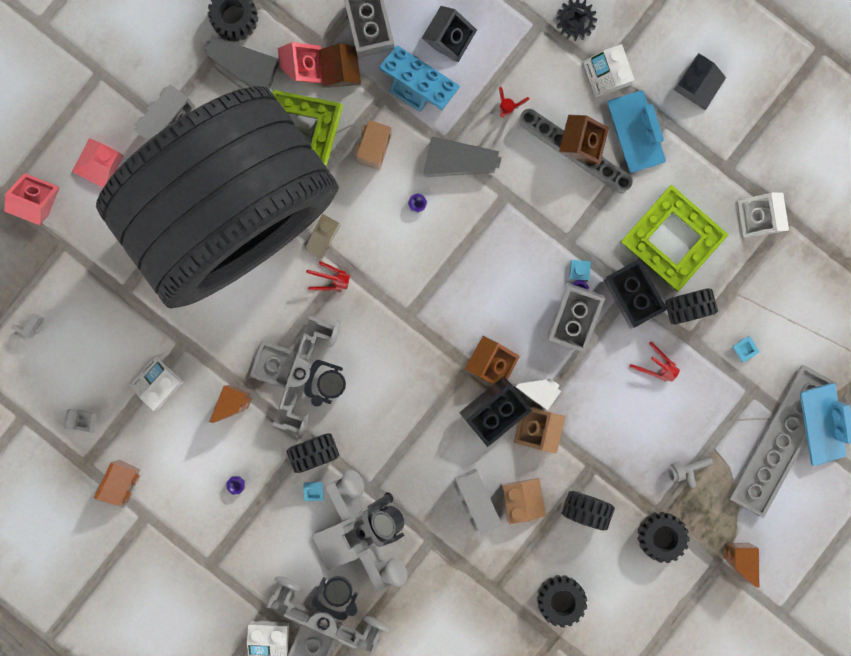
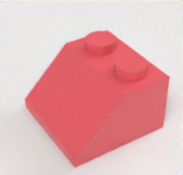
M24 173L5 194L4 211L41 225L51 211L59 187Z

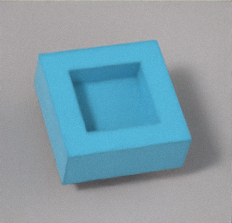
M571 260L570 279L589 281L591 261Z
M750 336L732 346L741 362H745L760 353Z
M305 482L303 484L305 501H324L323 482Z

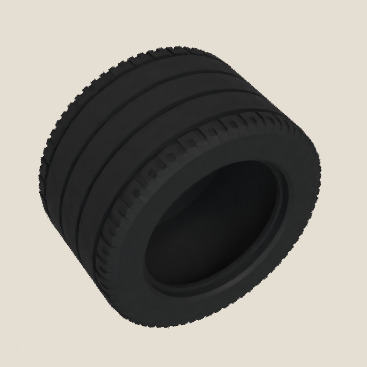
M254 86L217 97L182 116L152 137L134 152L110 177L98 196L96 209L154 292L159 296L162 303L167 308L172 309L191 305L218 292L273 256L309 227L327 209L338 192L339 186L273 93L266 87Z

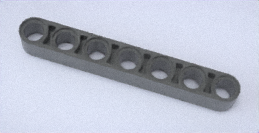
M533 109L523 110L519 118L520 126L559 152L560 145L555 142V137L561 136L563 138L564 130ZM530 115L533 118V122L527 123L523 117ZM542 125L547 126L549 132L543 134L540 132L539 127ZM562 154L618 193L626 192L633 184L632 177L604 157L601 158L600 165L590 166L586 161L570 158ZM604 168H608L611 171L610 177L603 175L602 170ZM619 179H624L627 182L626 188L619 186Z

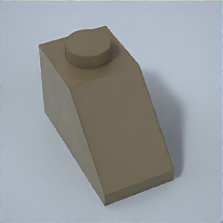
M322 214L311 234L306 250L323 259L341 226L340 223Z

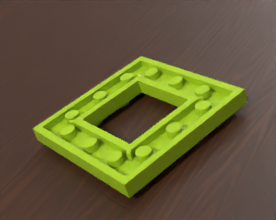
M273 90V95L287 114L318 119L311 147L327 167L344 105L338 102Z
M671 184L620 242L676 292H679L729 234ZM671 213L675 214L700 236L677 264L648 240Z

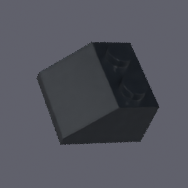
M440 6L422 39L433 49L459 62L477 29L456 9Z
M698 53L674 90L706 110L725 81L726 76L714 62Z

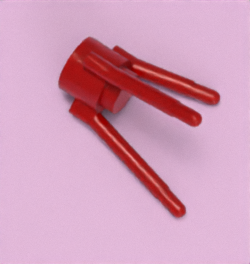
M500 86V117L504 118L505 115H511L514 109H518L530 98L526 97L515 103L512 99L504 97L503 88Z
M319 261V264L336 272L335 276L306 270L308 274L333 280L332 285H336L308 287V290L342 292V289L347 290L350 275L346 274V271L339 270L322 261Z
M649 342V345L667 362L662 363L655 357H651V360L661 366L659 372L662 374L633 364L629 365L630 368L660 378L664 382L666 380L673 382L680 372L676 364L653 342Z

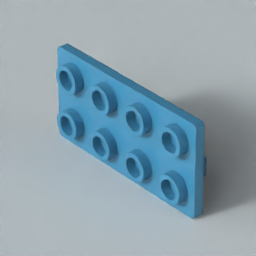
M396 46L379 66L380 71L394 79L389 92L419 112L423 110L427 101L438 109L443 110L460 88L457 83L400 46Z
M641 90L609 100L607 105L629 173L665 163L666 159L661 146L664 138L653 104L648 105L644 91Z
M829 383L800 392L811 465L817 466L845 457V443H851L850 405L838 402L836 384Z

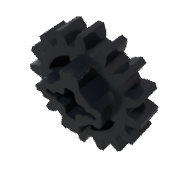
M569 0L568 5L563 3L562 9H558L557 14L560 16H556L555 21L560 23L556 27L557 29L562 28L560 34L566 33V39L572 36L574 41L578 37L584 40L585 34L590 36V30H595L596 26L594 23H597L598 19L594 18L597 12L591 11L592 4L586 6L587 0H584L583 3H580V0H576L575 3ZM569 10V17L564 19L565 13ZM573 18L580 19L579 23L576 20L573 21ZM589 20L588 26L584 29L583 23Z

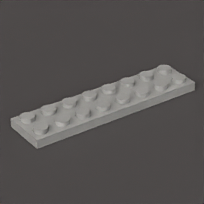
M805 365L800 366L728 499L762 518L765 517L807 440L800 392L829 383L837 385L836 382Z

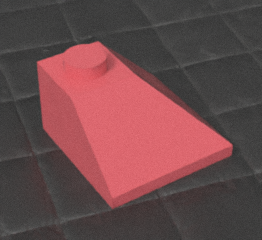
M291 42L277 48L280 68L293 81L323 84L319 58L321 46Z
M89 138L72 172L104 188L110 177L117 170L124 155Z

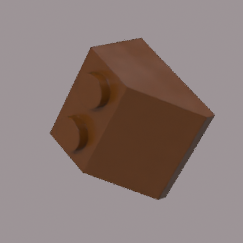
M568 115L559 152L570 158L600 165L609 127L587 115Z

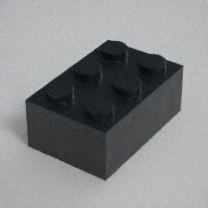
M640 259L603 278L630 329L668 310Z
M503 376L459 413L483 443L489 447L528 415L532 409L514 386Z

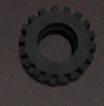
M211 0L212 4L208 5L209 12L207 13L213 29L220 37H225L228 41H231V39L239 41L240 37L244 40L246 39L245 35H251L253 33L252 29L257 27L258 12L253 0ZM237 6L244 10L243 16L238 22L226 23L223 21V14L228 8Z
M710 288L672 297L665 301L670 323L673 325L715 315L718 312L714 293Z
M332 433L320 435L289 447L286 450L294 473L308 471L331 462L340 456Z
M569 491L561 514L574 522L605 531L609 528L615 507L595 497L577 491Z
M655 512L652 513V516H647L645 522H641V529H638L639 537L637 539L640 543V548L651 559L660 563H671V560L677 561L678 556L685 554L683 551L688 549L687 542H690V537L687 536L689 531L685 528L686 525L679 518L670 513ZM663 526L671 528L673 540L670 545L665 548L656 547L653 542L655 531Z
M555 575V578L550 577L546 583L543 582L541 584L542 588H539L537 596L538 608L548 623L551 622L554 626L559 625L565 628V625L573 626L572 623H578L580 621L579 618L584 617V610H587V597L584 589L575 579L569 578L566 575H563V577ZM559 591H568L573 596L571 606L565 611H556L551 606L553 595Z

